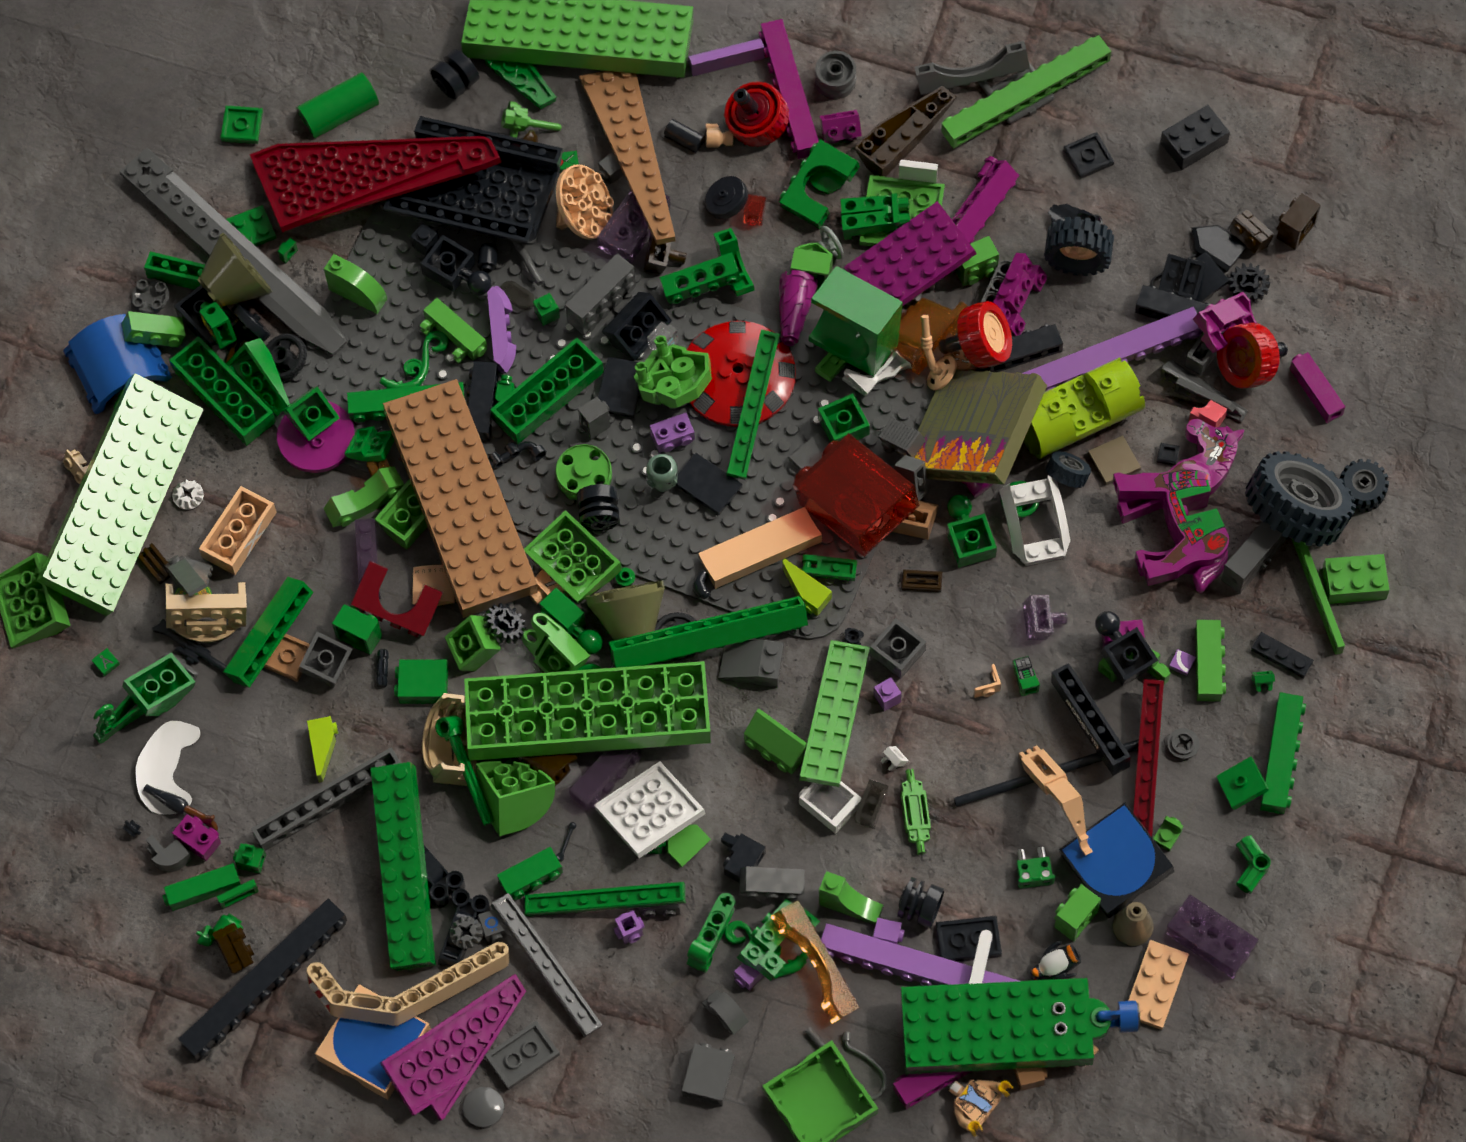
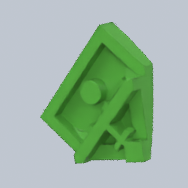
M690 824L666 840L665 850L680 867H683L711 839L698 825Z

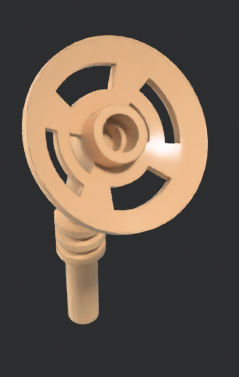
M922 315L921 348L924 349L930 368L927 385L930 389L936 391L942 389L950 382L955 374L957 362L952 356L942 357L935 362L931 349L933 342L930 335L929 316ZM949 360L950 364L946 365L944 361ZM931 378L935 380V384L931 383Z

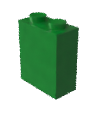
M399 659V666L395 667V678H398V685L394 687V695L398 697L399 704H435L443 693H448L447 660Z

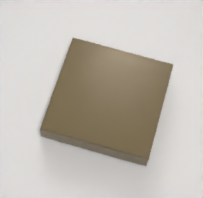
M1124 436L1088 451L1105 485L1112 483L1113 474L1120 472L1131 475L1141 470V466Z

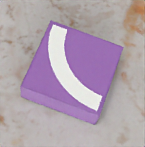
M1177 649L1169 668L1187 676L1196 657Z

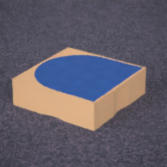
M360 984L354 991L358 993L377 995L376 993L368 990ZM417 1016L397 1026L338 1017L315 1054L318 1061L343 1075L356 1079L364 1087L388 1100L395 1087L380 1062L431 1028L429 1023Z

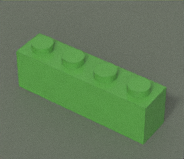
M1221 620L1196 621L1197 701H1221L1222 695L1226 694V683H1222V676H1225L1226 671L1225 664H1222V657H1225V646H1221V639H1224L1225 629L1221 627Z

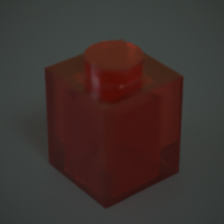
M748 194L743 213L744 223L751 226H762L766 210V197Z

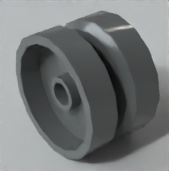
M830 51L820 56L815 67V84L821 95L837 100L845 98L852 93L856 84V65L850 55L842 51Z

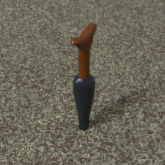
M148 784L144 786V792L153 796L172 811L178 814L186 813L192 817L196 816L209 828L218 830L217 823L214 821V815H205L188 806V802L180 796L154 788Z

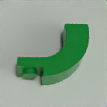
M732 228L714 233L718 256L720 257L732 252L742 279L730 285L731 290H734L737 297L755 291L754 284L743 264L738 241Z

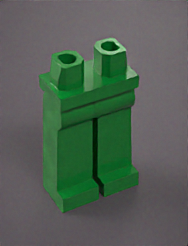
M897 193L891 194L892 196L841 199L844 239H852V236L897 230L905 223L910 222V213L900 214V211L910 210L909 199L898 198Z

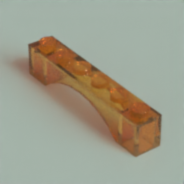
M797 900L771 915L780 934L797 944L813 963L821 984L822 1008L830 1022L833 1024L859 1009L860 1007L855 997L850 992L846 981L842 978L835 962L831 959L824 943L819 938L815 927L811 924L799 901Z

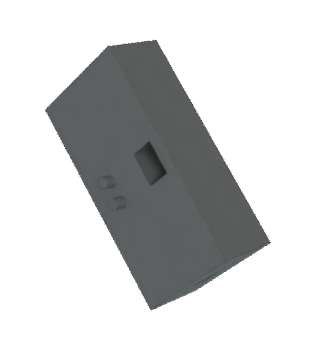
M1262 522L1225 564L1221 581L1241 594L1261 569L1267 567V562L1270 563L1272 561L1271 558L1286 542L1288 537L1285 538L1279 531L1272 530L1268 523Z

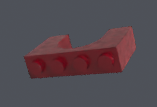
M369 560L351 605L357 607L359 612L363 614L365 611L371 613L380 622L383 619L390 621V626L400 630L401 627L408 629V634L415 637H419V635L424 636L443 592L424 584L415 605L409 611L402 614L390 613L382 607L379 601V589L388 568Z

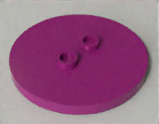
M328 401L340 419L310 441L293 426L286 414L284 415L278 427L277 442L282 456L291 466L304 472L319 473L331 470L346 460L345 452L355 434V430L348 413L339 405Z

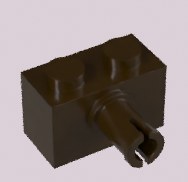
M651 233L643 270L662 275L667 267L668 260L684 265L687 253L672 250L670 247L671 242L657 245Z

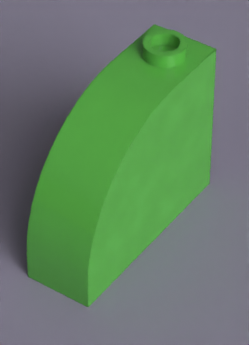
M335 254L332 255L324 267L328 289L378 314L387 301V295L382 286L357 265Z

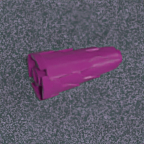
M792 270L791 275H787V271H785L780 276L779 312L781 341L786 346H794L798 343L806 316L811 307V298L817 289L818 280H814V275L805 271Z

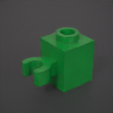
M240 843L239 849H236L234 852L233 861H235L238 869L261 874L266 853L262 848Z

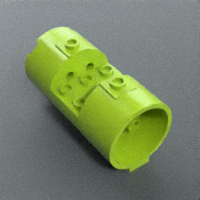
M1119 357L1062 385L1045 391L1023 440L1030 453H1033L1040 459L1145 409L1144 396H1140L1139 381L1126 361L1121 362Z

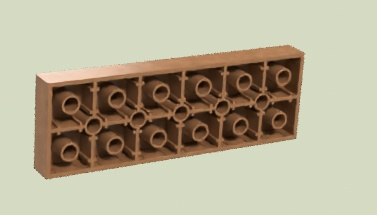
M457 379L383 403L386 420L462 617L465 618L488 610L494 604L496 606L499 603L506 604L537 593L536 579Z

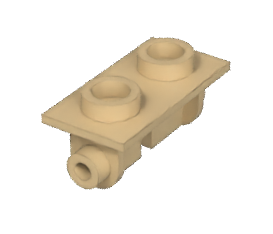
M67 449L63 459L64 466L74 475L76 482L81 484L89 465L83 467V465L87 464V461L79 451L72 450L70 452Z

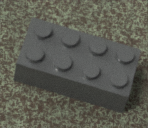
M617 253L565 304L567 322L583 335L588 331L594 330L597 322L601 318H606L610 309L614 305H619L623 296L626 293L632 292L635 288L634 266Z

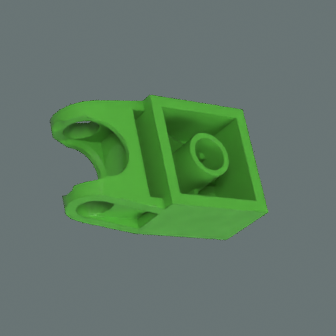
M536 613L532 617L531 624L533 629H528L524 632L522 642L536 658L534 662L545 673L576 671L586 664L590 655L564 628L546 614ZM536 619H542L546 625L539 624ZM527 635L533 636L536 639V641H530L527 638Z

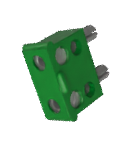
M1044 847L1037 848L1039 858L1026 859L1023 849L1017 851L1019 858L1017 860L1018 888L1023 889L1054 884L1055 875L1052 874L1049 856L1046 857Z

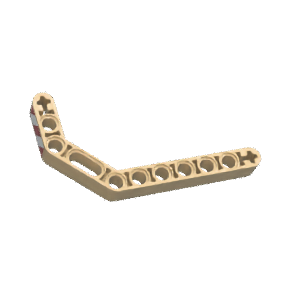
M503 942L494 943L393 998L344 991L321 963H312L307 967L308 985L330 1014L335 1017L397 1026L506 968L509 964V948Z

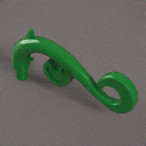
M440 331L429 333L423 343L422 361L418 359L406 361L403 367L406 375L415 376L416 372L414 369L419 370L418 375L413 380L402 383V380L395 382L382 377L379 384L385 386L386 389L420 386L424 382L429 370V342L432 339H438L440 344L436 347L432 346L431 349L433 352H442L449 344L446 334Z
M736 920L727 925L725 937L729 943L742 944L745 942V936L739 938L734 935L737 928L744 929L749 940H752L750 934L753 931L745 922ZM780 945L774 951L779 957L782 953ZM804 949L800 956L797 955L793 960L788 959L787 962L789 963L784 964L774 978L800 971L806 965V960L811 952Z

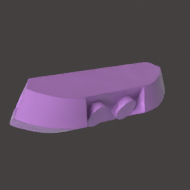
M494 286L487 292L494 363H497L500 373H507L516 355V345L512 344L511 331L507 332V326H510L509 313L512 312V306L505 292L500 287Z

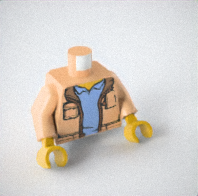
M971 1080L964 1087L955 1081L949 1092L958 1097L954 1102V1114L958 1124L970 1131L973 1137H976L975 1130H983L982 1124L1001 1101V1094L999 1093L1008 1097L1010 1094L1006 1089H1013V1086L1008 1081L1000 1083L986 1080Z

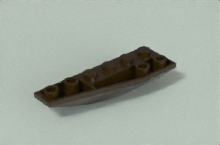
M939 87L880 122L854 147V150L871 173L875 176L886 177L900 163V160H903L929 133L953 104L957 96L945 87Z

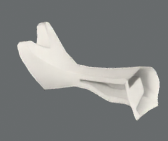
M893 351L890 358L874 377L845 369L842 380L859 393L867 396L877 383L894 378L900 371L911 369L912 367L911 363L905 360L897 351Z

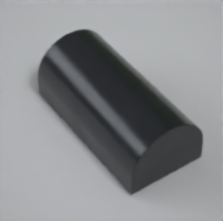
M674 119L670 120L664 131V137L694 153H697L706 140V136Z

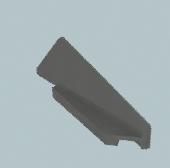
M1169 360L1163 366L1161 378L1176 384L1174 392L1204 406L1212 400L1227 409V417L1242 423L1248 412L1247 409L1173 360Z

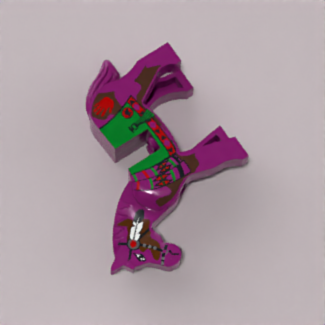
M1192 419L1187 424L1185 436L1189 442L1197 445V450L1200 454L1180 461L1168 472L1127 475L1118 472L1113 474L1112 483L1118 497L1117 509L1122 524L1163 509L1169 533L1176 545L1174 548L1164 552L1136 551L1134 559L1140 576H1145L1148 586L1177 579L1182 574H1193V582L1197 592L1203 593L1208 585L1223 572L1228 561L1229 536L1217 508L1189 516L1188 512L1207 507L1210 495L1226 479L1236 456L1238 442L1243 437V429L1233 431L1228 426L1213 427L1200 419Z

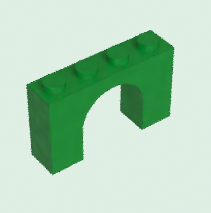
M819 140L817 144L815 143L811 147L807 160L804 159L802 161L798 174L791 178L787 191L784 190L779 199L781 207L820 229L830 213L827 207L811 199L806 194L805 187L807 181L815 173L828 171L851 182L860 168L859 162L824 141Z

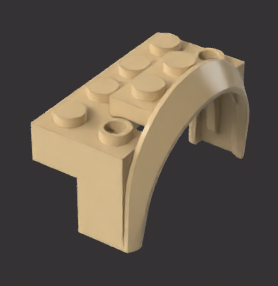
M245 582L237 583L238 594H195L192 596L174 595V585L166 584V628L175 629L180 635L193 641L213 642L230 636L240 627H246ZM202 617H211L212 619H218L214 621H197Z
M443 693L432 706L427 716L422 738V755L424 764L433 776V782L467 786L462 774L465 771V764H458L455 754L454 761H452L450 742L445 741L444 737H440L435 729L436 721L439 718L459 716L464 725L460 739L469 759L466 705H463L465 703V695ZM470 760L471 766L476 776L477 760Z

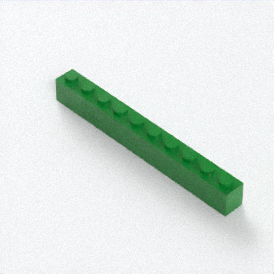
M797 596L610 641L609 647L612 663L615 668L646 666L658 661L665 662L675 657H685L696 652L702 653L712 648H722L733 643H743L745 640L760 639L770 634H780L791 629L797 630L808 625L806 606L802 598Z

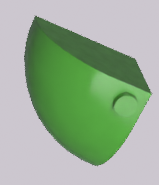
M501 760L476 763L477 781L494 820L491 824L499 836L517 832L533 825L550 808L555 795V782L543 771L539 770L537 772L530 769V765L515 761L514 764H501Z

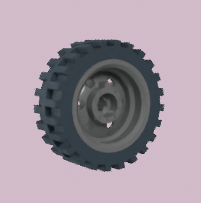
M1276 451L1273 454H1267L1262 458L1246 485L1245 496L1248 497L1247 502L1253 506L1252 511L1260 516V520L1263 523H1268L1272 530L1279 531L1285 538L1290 537L1297 543L1301 541L1309 546H1312V544H1316V546H1323L1325 544L1328 546L1332 542H1336L1356 509V505L1353 504L1355 502L1354 496H1350L1351 491L1348 487L1344 486L1345 482L1342 479H1338L1333 471L1325 469L1323 464H1317L1313 462V459L1309 457L1307 459L1303 458L1301 454L1297 453L1292 455L1290 452L1284 451L1281 454L1279 451Z

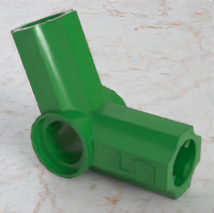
M1249 835L1242 838L1236 844V847L1249 864L1236 885L1243 892L1251 894L1263 876L1268 873L1271 860L1267 854L1263 853L1253 837ZM1262 862L1266 867L1259 868L1256 863Z

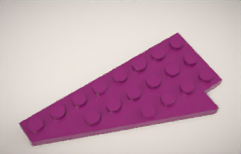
M516 974L508 977L380 1062L412 1116L430 1105L439 1121L446 1117L526 992Z

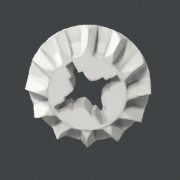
M185 480L182 483L178 482L176 488H173L172 497L174 503L179 508L188 510L197 507L202 502L204 492L201 485L194 480ZM184 490L191 492L192 499L188 496L183 497L185 495Z

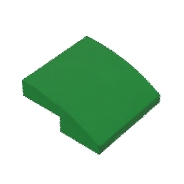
M374 426L357 429L345 452V456L361 461H384L394 442L391 430L377 432Z

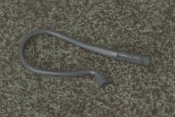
M812 1027L805 1031L819 1048L826 1044ZM843 1032L842 1041H844L846 1048L865 1058L881 1073L883 1078L882 1088L876 1095L871 1096L872 1100L879 1098L887 1086L885 1071L871 1057L850 1046L851 1033Z

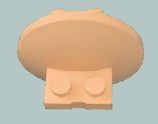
M573 165L562 171L556 184V201L558 205L556 227L561 230L569 227L577 236L588 240L603 236L613 222L612 206L614 201L610 197L601 175L584 165ZM608 208H610L611 214L606 213Z

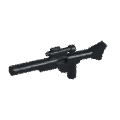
M162 619L158 625L152 628L153 632L167 635L184 646V650L181 646H177L175 650L187 657L186 660L190 663H199L197 658L200 657L221 672L227 667V665L211 656V651L197 643V641L187 639L174 630L166 628L165 619Z

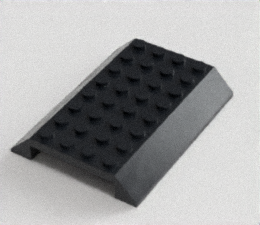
M420 116L414 130L416 139L483 136L492 141L501 163L473 174H467L389 198L384 205V211L527 244L534 240L559 177L563 148Z

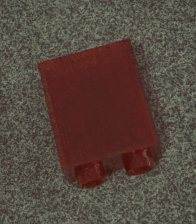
M849 433L840 442L835 440L829 443L823 451L822 458L812 467L806 466L797 473L793 484L799 504L805 507L809 513L863 557L920 506L914 485Z

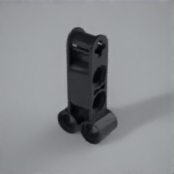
M424 845L427 881L431 887L430 896L435 906L444 907L450 901V893L453 894L455 890L460 888L465 889L464 876L456 870L448 872ZM453 880L461 881L458 885H451ZM439 892L445 893L442 898L435 897Z
M461 888L455 890L452 894V901L456 912L450 929L453 922L457 921L460 917L470 916L478 920L479 914L490 911L491 907L488 898L479 894L472 899L467 890ZM460 897L467 898L466 902L462 904L457 903V899ZM479 903L486 904L485 908L481 910L477 909L476 906ZM471 927L468 929L461 928L463 932L462 936H471V933L469 931ZM450 929L439 956L438 965L440 966L444 964L451 967L463 960L467 950L457 947L452 942Z

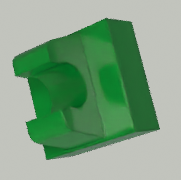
M1272 671L1251 672L1252 681L1258 692H1261L1262 684H1267L1268 691H1272L1273 682H1275V674Z

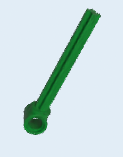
M459 716L441 717L436 721V732L440 737H444L445 741L450 742L458 764H465V771L462 774L484 826L494 822L460 739L464 726L463 721Z

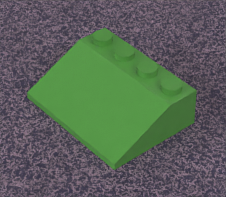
M566 510L524 548L525 553L577 603L584 600L585 596H590L609 583L622 570L620 561Z
M39 553L29 556L0 574V612L11 648L56 635L71 626L62 594L37 582V578L47 559V556Z

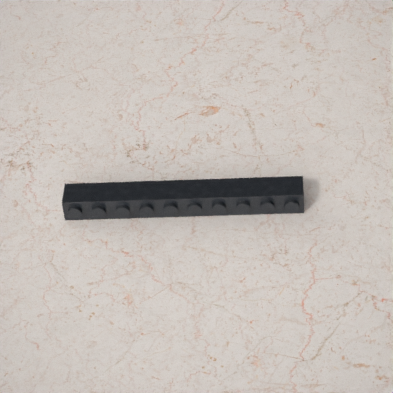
M328 898L178 1039L180 1044L197 1061L201 1058H206L216 1044L219 1045L225 1040L227 1033L240 1026L241 1020L245 1016L253 1014L257 1008L256 1006L261 1001L265 1002L276 987H281L291 973H296L306 959H311L321 945L327 944L333 933L344 928L347 921L346 915Z

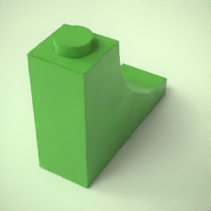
M826 871L819 888V905L876 925L877 918L880 917L883 904L858 893L847 883L846 878Z

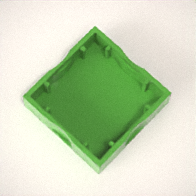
M832 1040L808 1055L797 1066L787 1069L762 1086L763 1092L797 1142H836L878 1114V1107L863 1085L853 1076L848 1063Z

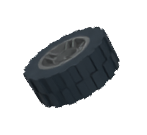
M1061 451L1052 453L1046 466L1047 473L1054 480L1074 488L1084 487L1091 473L1090 466L1084 460L1071 453Z

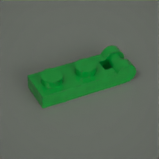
M803 555L802 563L804 564L801 570L809 576L855 581L857 560L817 555ZM811 564H817V568H811Z

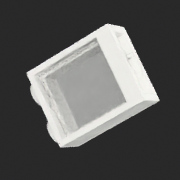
M843 782L840 783V787L812 783L809 787L805 786L799 793V804L835 834L862 805V798Z

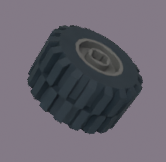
M1358 459L1357 463L1355 461L1350 462V465L1344 467L1339 478L1345 482L1344 486L1350 489V496H1354L1355 499L1353 504L1356 505L1360 513H1363L1365 509H1367V512H1370L1373 507L1375 509L1378 508L1379 504H1382L1389 486V481H1387L1388 475L1387 473L1383 474L1385 469L1383 467L1379 468V463L1374 462V464L1370 463V459H1367L1366 462H1363V459Z

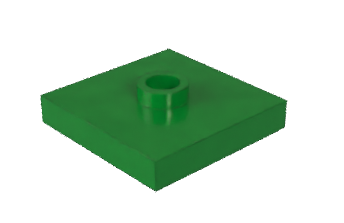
M225 106L221 141L258 144L263 108Z
M1252 756L1216 776L1234 810L1269 791Z

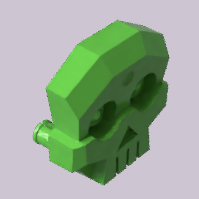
M657 336L654 339L657 350H653L645 362H638L635 365L637 373L634 379L643 401L656 405H661L662 403L670 408H677L699 398L712 380L709 354L687 351L686 347L674 344L668 346L665 336Z

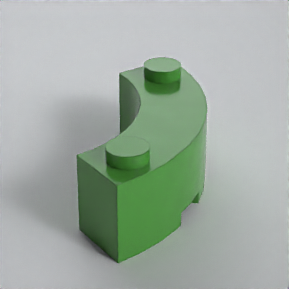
M395 466L378 469L370 479L364 482L365 487L357 492L351 490L331 497L323 509L333 527L348 526L353 521L374 512L390 501L404 486Z

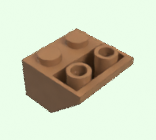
M899 498L894 505V516L893 508L890 517L891 532L929 540L939 505L923 501L915 503Z

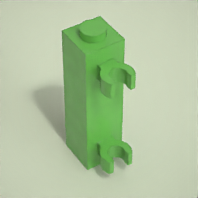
M438 298L423 310L426 320L420 324V330L427 335L435 327L440 332L446 334L448 339L458 347L452 353L454 355L453 359L457 363H460L466 355L474 361L477 357L485 354L487 350L486 339Z

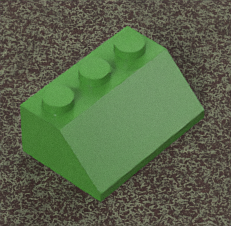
M410 479L375 518L377 524L387 535L406 550L427 528V523Z
M758 708L744 732L745 744L753 750L756 748L766 760H772L781 771L789 772L792 775L804 760L806 742Z

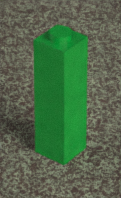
M232 863L165 886L166 894L162 896L165 905H170L173 912L219 896L241 885L235 865Z

